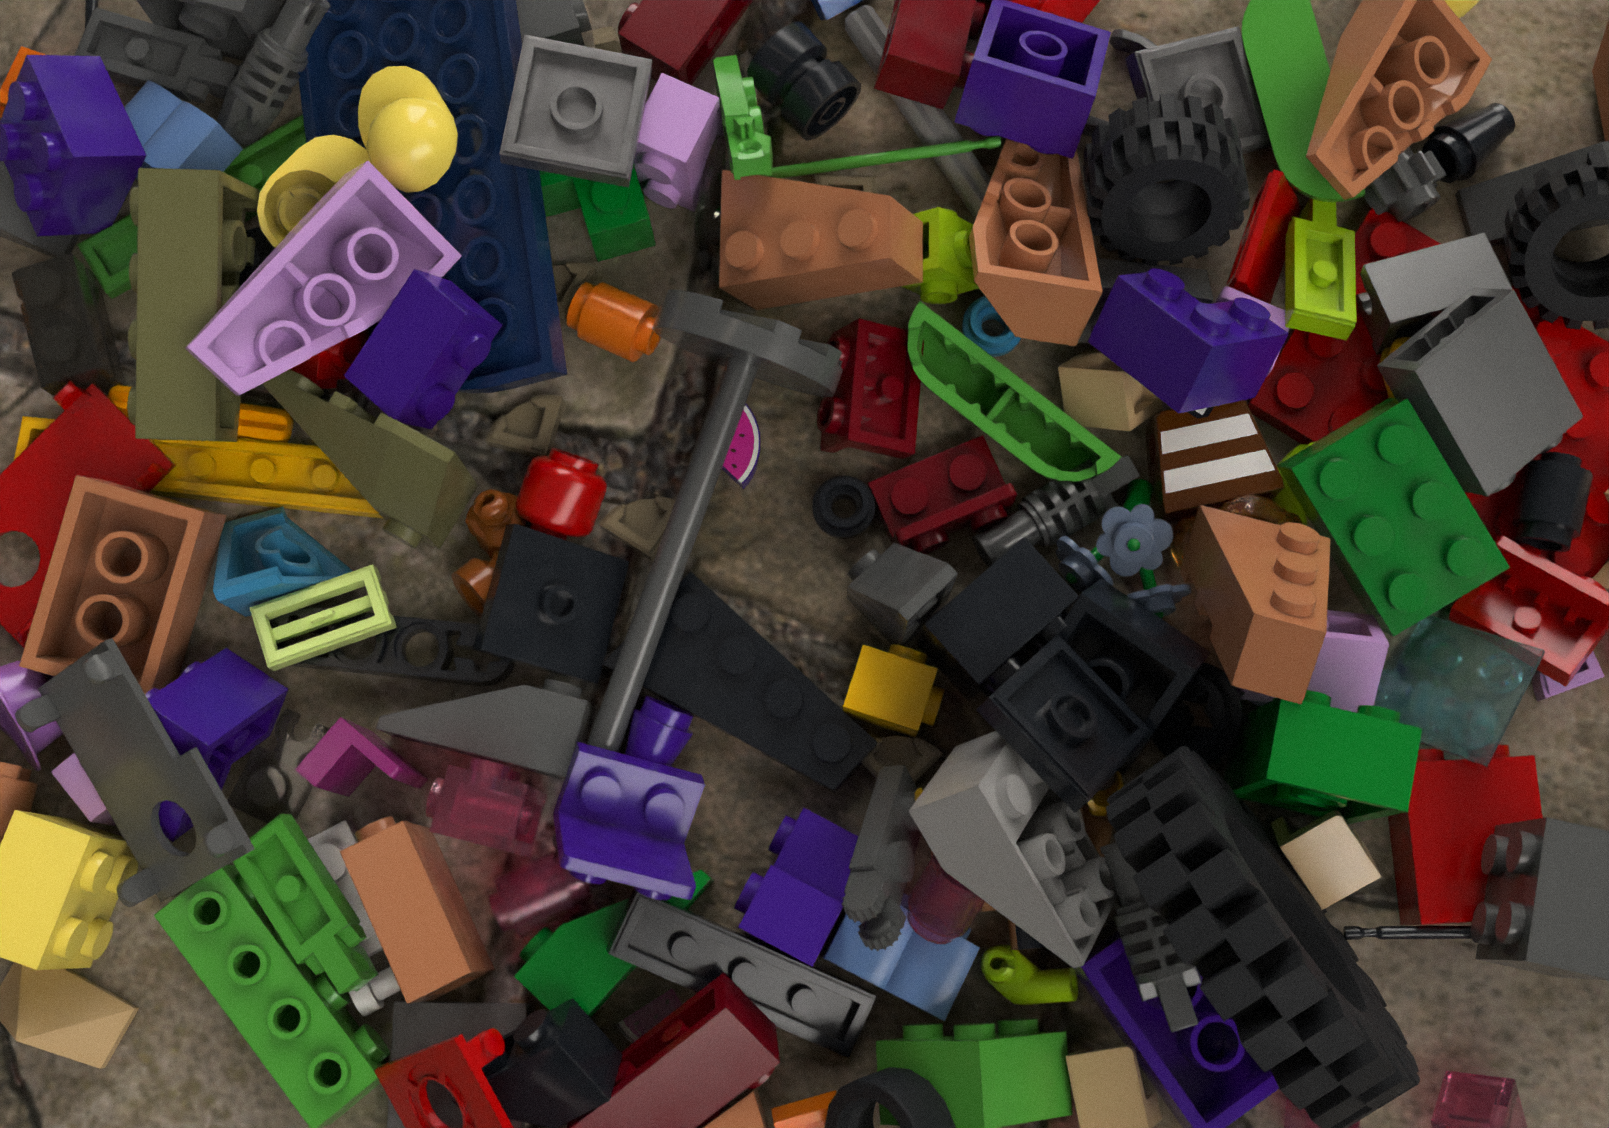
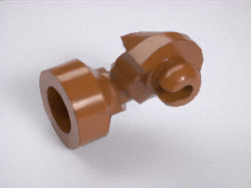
M494 489L485 490L475 498L465 519L470 533L476 537L480 548L489 554L490 561L472 558L451 575L454 586L460 596L480 618L482 617L506 525L515 523L526 526V520L520 517L515 509L518 496Z

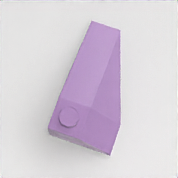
M366 161L344 174L312 207L185 349L236 396H239L380 322L414 268L442 278L462 255L369 161Z

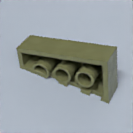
M138 168V186L133 187L129 203L132 221L138 227L137 253L132 255L129 263L130 285L132 290L137 293V320L131 322L128 332L129 351L131 356L136 359V386L130 389L127 402L128 416L132 425H135L136 439L237 442L241 395L236 396L185 349L240 288V273L244 270L245 266H253L256 242L252 237H247L244 226L246 212H256L260 190L220 170Z

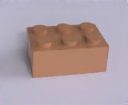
M76 475L19 666L56 676L100 643L113 638L144 694L153 688L161 690L178 679L227 515L110 481Z

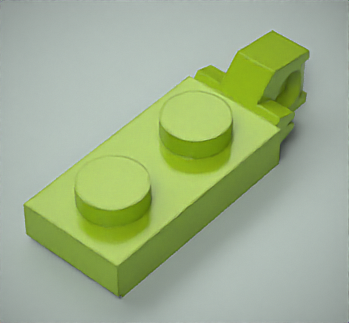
M1310 198L1304 210L1301 209L1299 218L1292 217L1286 233L1285 327L1347 340L1357 322L1355 231L1337 226L1336 202H1322Z

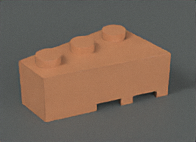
M722 169L719 288L755 310L923 283V222L891 196L762 175L741 177V180H734L733 173L730 170Z

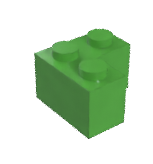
M1037 1018L997 1020L998 1033H995V1023L953 1025L954 1036H943V1023L902 1025L903 1038L876 1041L877 1072L889 1067L910 1069L928 1080L946 1102L956 1128H998L1072 1115L1070 1078L1065 1058L1068 1055L1066 1031H1039ZM879 1103L880 1125L900 1126L890 1111Z

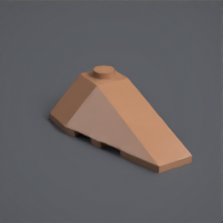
M1362 0L1340 37L1306 158L1344 200L1355 197L1398 161V155L1413 143L1424 140L1435 131L1433 126L1444 117L1458 112L1469 102L1492 58L1444 0Z
M1006 138L969 235L974 282L1015 337L1076 346L1103 293L1091 224L1087 213V203L1077 149L1072 159L1059 154H1043L1035 151L1029 145Z

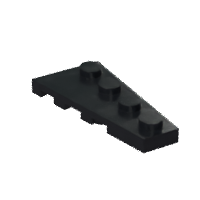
M691 571L679 584L642 687L835 793L878 746V742ZM624 641L602 663L612 672L614 671Z

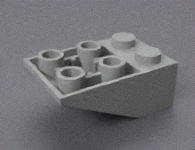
M997 731L955 746L909 809L911 817L946 873L1073 968L1083 966L1111 911L1117 894L1106 859L1100 857L1086 833L1084 819L1080 810L1074 813Z

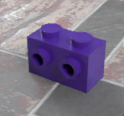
M414 268L344 376L389 417L403 424L433 429L436 423L444 418L452 409L456 393L473 368L481 364L487 357L491 348V341L502 327V324L452 281Z

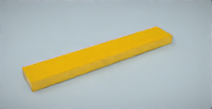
M23 416L14 460L55 419ZM237 438V442L151 439L176 464L159 484L149 492L151 494L383 518L318 446Z

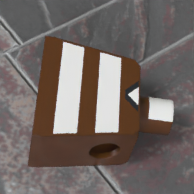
M1246 400L1180 414L1173 409L1161 411L1153 416L1146 427L1145 437L1149 483L1153 486L1151 508L1154 512V519H1162L1169 524L1195 519L1199 505L1227 512L1269 503L1272 498L1276 497L1285 488L1283 479Z

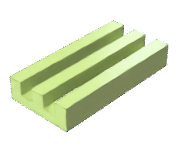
M372 564L249 607L267 667L276 671L397 628L394 617L390 614L388 608L389 601L386 592L382 590L378 568ZM366 586L368 592L366 596L276 628H271L269 620ZM371 610L374 611L375 616L278 650L277 643Z

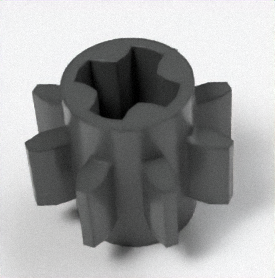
M1408 147L1398 155V161L1375 179L1370 184V187L1365 189L1364 198L1370 208L1373 207L1377 215L1384 212L1393 213L1398 222H1405L1423 213L1439 201L1441 196L1436 190L1438 186L1436 182L1445 177L1446 173L1431 150L1424 154L1422 151L1414 154L1411 148Z

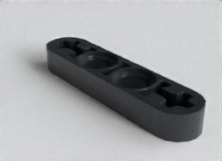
M305 607L269 621L273 629L326 609ZM362 613L334 623L330 631L375 616V614ZM393 616L397 628L375 635L376 645L373 652L362 660L349 659L343 647L328 652L329 656L327 658H324V654L293 664L296 667L476 686H493L508 678L513 672L516 662L500 658L499 662H489L486 672H480L479 665L473 660L454 657L456 670L449 671L447 669L454 655L452 636L460 635L456 645L461 649L473 650L479 624ZM325 626L311 631V633L322 635L330 631ZM428 632L434 634L439 642V652L435 660L426 666L416 667L411 665L406 657L408 641L418 633ZM284 641L277 643L278 650L290 646V644Z

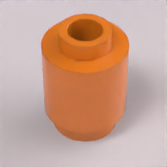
M589 282L583 283L576 291L567 313V326L577 331L579 339L631 362L637 361L643 354L651 355L661 339L652 330L659 311L658 306L605 282H600L597 285Z

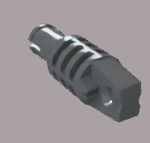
M286 0L271 28H264L263 31L257 33L253 40L254 45L248 49L245 55L246 60L241 62L237 69L238 74L232 78L216 120L236 142L246 146L256 142L284 107L283 102L289 98L292 93V86H295L300 78L298 72L304 71L308 64L307 58L309 55L306 47L325 13L331 7L327 0Z
M1125 455L1113 467L1101 475L1080 482L1051 480L1022 497L1021 502L1018 503L1019 511L981 534L974 535L972 537L974 546L988 568L1023 537L1032 546L1036 544L1042 547L1047 545L1053 546L1062 536L1068 537L1101 518L1107 510L1118 507L1111 493L1136 479L1140 474L1130 457ZM1088 459L1068 471L1078 472L1090 468L1093 463L1091 459Z
M1114 842L1100 847L1101 853L1104 854L1120 903V907L1114 909L1116 912L1114 920L1142 1001L1159 997L1171 1032L1197 1025L1198 1021L1187 988L1202 983L1198 970L1195 966L1184 964L1163 932V929L1168 927L1169 924L1148 907L1133 879L1137 872L1123 859L1117 843Z

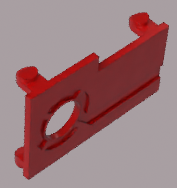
M69 380L52 397L64 411L0 474V537L5 533L23 532L33 539L40 555L38 570L31 580L15 587L5 586L0 583V625L23 648H25L76 475L102 479L149 493L176 466L151 439H136L135 425H132L129 417L93 383L85 390L77 387Z
M495 1028L480 1032L467 1042L463 1034L457 1035L383 1064L374 1070L405 1128H451L439 1119L431 1107L426 1089L428 1080H434L442 1084L453 1095L462 1113V1128H514L481 1069L505 1051L504 1039Z

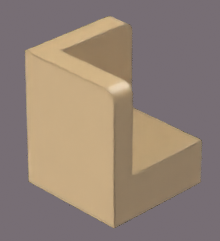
M1094 346L1088 347L1058 366L1064 412L1083 427L1131 431L1163 409L1160 398Z
M1331 811L1294 833L1282 816L1271 822L1281 850L1322 910L1382 877L1368 848L1356 830H1351L1339 811Z
M1125 1045L1094 1050L1093 1047L1079 1048L1065 1056L1080 1128H1153L1162 1120L1157 1093H1144L1137 1055L1133 1046Z

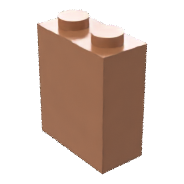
M389 816L372 822L355 832L358 843L341 850L340 853L407 1004L435 1000L495 970L431 828L414 824L407 820L395 823L393 816Z

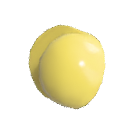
M387 66L372 74L362 88L358 105V128L370 162L396 189L406 193L423 191L439 181L449 169L456 153L458 132L454 117L435 85L424 73L407 66Z
M334 134L315 137L299 147L269 177L259 193L256 213L260 229L269 243L276 248L344 174L366 161L370 162L367 150L352 139Z

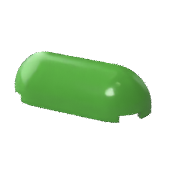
M1251 0L1242 21V40L1278 169L1284 173L1289 184L1296 191L1311 199L1322 202H1344L1364 197L1365 189L1355 197L1344 200L1306 158L1330 74L1329 64L1310 0Z
M919 301L908 323L907 350L915 374L932 393L1031 470L1045 478L1055 481L1080 482L1103 474L1121 459L1122 456ZM923 340H924V350H923V356H922L921 349H922V342H923ZM1088 459H1091L1093 463L1090 468L1078 472L1068 471Z

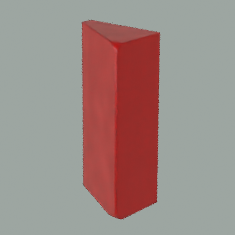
M1274 169L1272 173L1269 172L1258 190L1226 283L1228 287L1269 304L1271 303L1285 261L1286 233L1289 222L1293 216L1299 218L1301 212L1300 202L1282 171Z

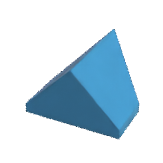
M279 507L224 523L219 541L213 593L218 602L247 617L251 616L249 607L338 577L353 570L289 519L284 508Z

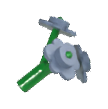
M1134 479L1128 484L1123 507H1113L1103 515L1102 529L1104 533L1098 537L1096 546L1091 551L1084 547L1080 548L1067 536H1062L1057 540L1058 549L1056 550V555L1061 561L1058 567L1067 582L1081 592H1084L1100 578L1113 586V580L1110 575L1097 564L1105 556L1110 557L1112 570L1120 576H1132L1139 571L1143 590L1127 594V596L1162 619V617L1175 612V604L1182 601V597L1191 594L1192 591L1188 584L1157 586L1153 570L1162 564L1163 555L1161 551L1171 545L1173 530L1168 522L1162 519H1154V512L1149 506L1153 492L1151 483L1143 479Z

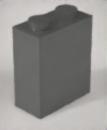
M1472 287L1377 365L1394 397L1408 398L1464 492L1488 497L1505 489L1514 481L1516 473L1538 454L1547 452L1557 446L1563 438V433L1583 418L1579 407L1513 289Z

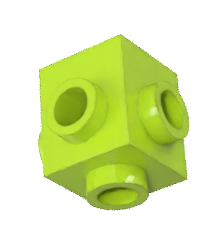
M941 207L913 214L923 222V283L901 287L920 295V299L923 302L931 304L951 303L957 300L960 293L980 289L974 282L969 235L973 224L958 217L955 211Z

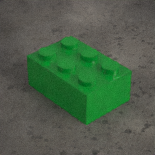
M1408 398L1386 399L1277 465L1315 530L1320 536L1330 538V554L1366 613L1374 615L1382 631L1393 637L1510 568Z
M1307 690L1302 705L1273 698L1272 701L1262 706H1257V709L1245 714L1249 720L1241 725L1236 738L1240 746L1229 750L1224 780L1230 785L1238 799L1318 818L1336 810L1341 813L1347 824L1408 812L1422 728L1399 723L1401 717L1399 712L1372 705H1359L1357 713L1330 707L1332 700L1330 696Z

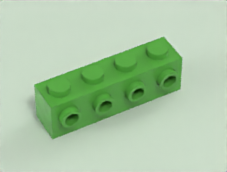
M226 865L192 884L154 915L310 1128H323L331 1125L380 1084L374 1070L387 1063L384 1060L390 1055L387 1045L370 1025L365 1023L360 1027L345 1008V1005L350 1002L348 993L339 994L326 972L315 975L306 963H296L235 865Z

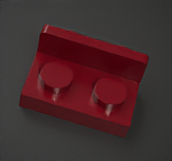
M858 318L832 333L826 344L842 352L839 360L843 361L841 365L843 372L834 397H824L818 409L817 427L822 432L821 451L835 453L849 447L900 459L915 455L921 381L915 374L909 360L907 350L908 330ZM923 340V342H922V349H921L922 356H923V350H924V340Z
M983 435L868 482V487L875 499V507L891 543L899 544L925 555L947 545L950 542L948 537L950 533L969 525L974 533L981 532L1008 518L1005 510L1012 508L1017 496L1013 484H1005Z

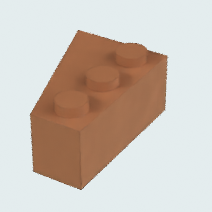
M1199 505L1180 574L1184 582L1193 583L1198 592L1194 605L1199 615L1209 616L1213 625L1209 638L1231 686L1302 705L1327 632L1330 538L1320 536L1317 531L1303 524L1288 522L1277 525Z

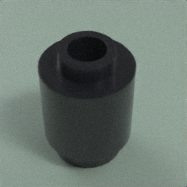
M1544 452L1541 454L1540 460L1530 461L1524 466L1512 524L1518 528L1515 538L1518 543L1528 544L1536 549L1552 552H1566L1570 550L1572 538H1577L1581 534L1593 474L1581 467L1582 460L1580 458L1561 452Z

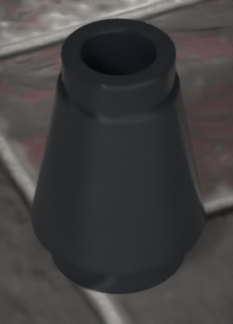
M1492 103L1485 108L1434 128L1435 131L1429 135L1428 141L1422 148V152L1424 154L1431 150L1443 168L1446 176L1440 179V181L1452 183L1456 180H1467L1475 174L1506 137L1514 131V117L1504 105Z

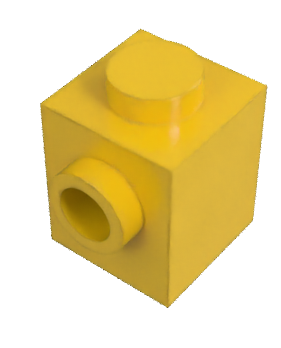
M895 644L890 645L889 652L863 645L843 704V711L850 717L915 738L921 722L931 726L934 725L945 689L933 685L938 668L925 664L927 655Z

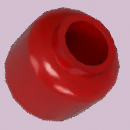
M551 448L549 456L542 455L533 458L529 463L515 503L516 512L524 520L532 523L530 529L566 540L568 536L586 537L593 530L607 490L605 479L596 473L599 464L557 448Z

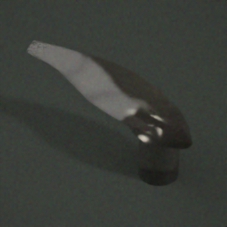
M716 135L702 174L694 222V238L699 251L708 250L710 244L720 247L722 169L725 170L726 145L725 136Z

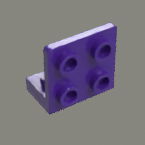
M577 742L567 776L564 779L553 811L560 867L568 870L573 877L587 883L603 884L610 880L633 886L640 894L655 900H669L672 896L691 900L696 889V883L684 843L705 787L702 775Z

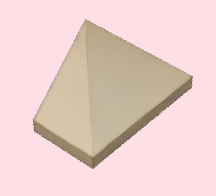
M14 962L0 985V1022L17 1042L99 1069L106 1068L139 1010V1007L70 969L35 970Z

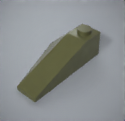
M290 369L263 383L265 388L361 495L387 521L382 528L383 531L414 549L417 548L422 540L440 550L479 486L456 452L383 413H380L376 419L369 412L359 407L354 400L336 391L331 399L327 401L322 398L325 392L318 385Z

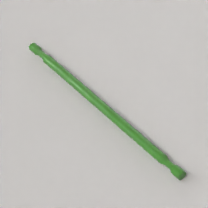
M992 136L978 141L963 140L773 167L772 175L768 177L788 178L967 153L981 148H1002L1001 137ZM722 174L710 176L711 187H721Z

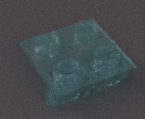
M1429 615L1418 622L1394 670L1386 669L1382 672L1374 703L1375 706L1399 712L1401 714L1399 723L1422 728L1420 743L1487 767L1545 651Z

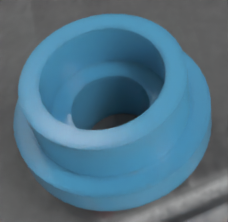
M986 296L978 298L967 308L962 321V332L992 357L1005 355L1019 344L1021 338L1014 336ZM987 320H996L1001 323L1004 331L998 336H990L982 330L981 325Z

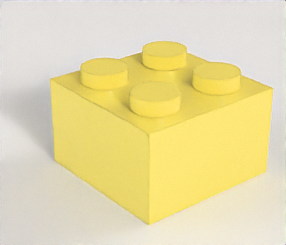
M14 810L0 844V957L35 970L91 968L93 960L98 959L104 953L112 937L113 923L109 920L118 900L117 885L137 874L138 862L134 858L125 839L122 836L70 818Z

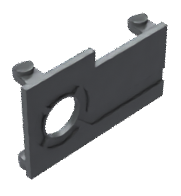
M113 638L103 641L38 688L41 697L29 701L16 710L15 717L17 723L27 732H33L54 721L58 723L140 865L141 872L117 885V895L125 906L133 907L154 894L162 902L255 849L197 747L180 756ZM167 800L176 803L191 818L197 840L195 848L191 853L178 850L163 834L158 815L160 804L163 801Z

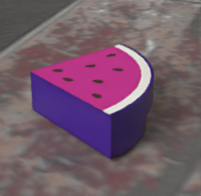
M747 404L744 406L722 470L743 490L757 470L761 451L759 427L753 412Z

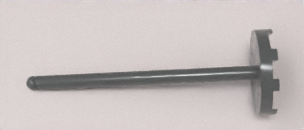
M668 290L664 302L660 305L652 330L670 343L724 366L589 736L588 745L619 752L754 379L756 378L801 393L820 397H834L843 372L841 368L843 361L839 360L842 354L840 350L829 344L799 339L802 330L782 321L721 310L723 300L689 291ZM554 833L553 845L555 849L558 851L556 833Z

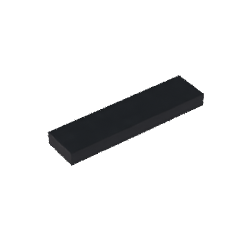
M633 889L606 947L608 954L695 992L702 990L724 972L776 1027L848 1058L877 997L863 987L815 966L811 967L793 956L671 902L646 897Z

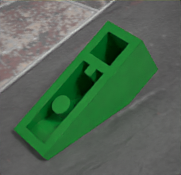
M703 870L693 872L696 889L692 899L686 900L672 896L666 901L689 910L715 880ZM629 898L564 923L554 933L548 927L541 929L520 952L519 957L525 962V965L514 977L549 1010L573 998L585 1013L592 1018L637 967L608 954L606 951L609 940Z

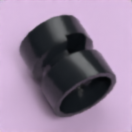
M793 22L776 32L758 50L750 62L747 77L753 76L755 88L768 102L773 105L782 103L781 116L803 139L808 141L826 133L848 113L861 92V83L840 61L831 62L829 59H826L827 47L805 24Z

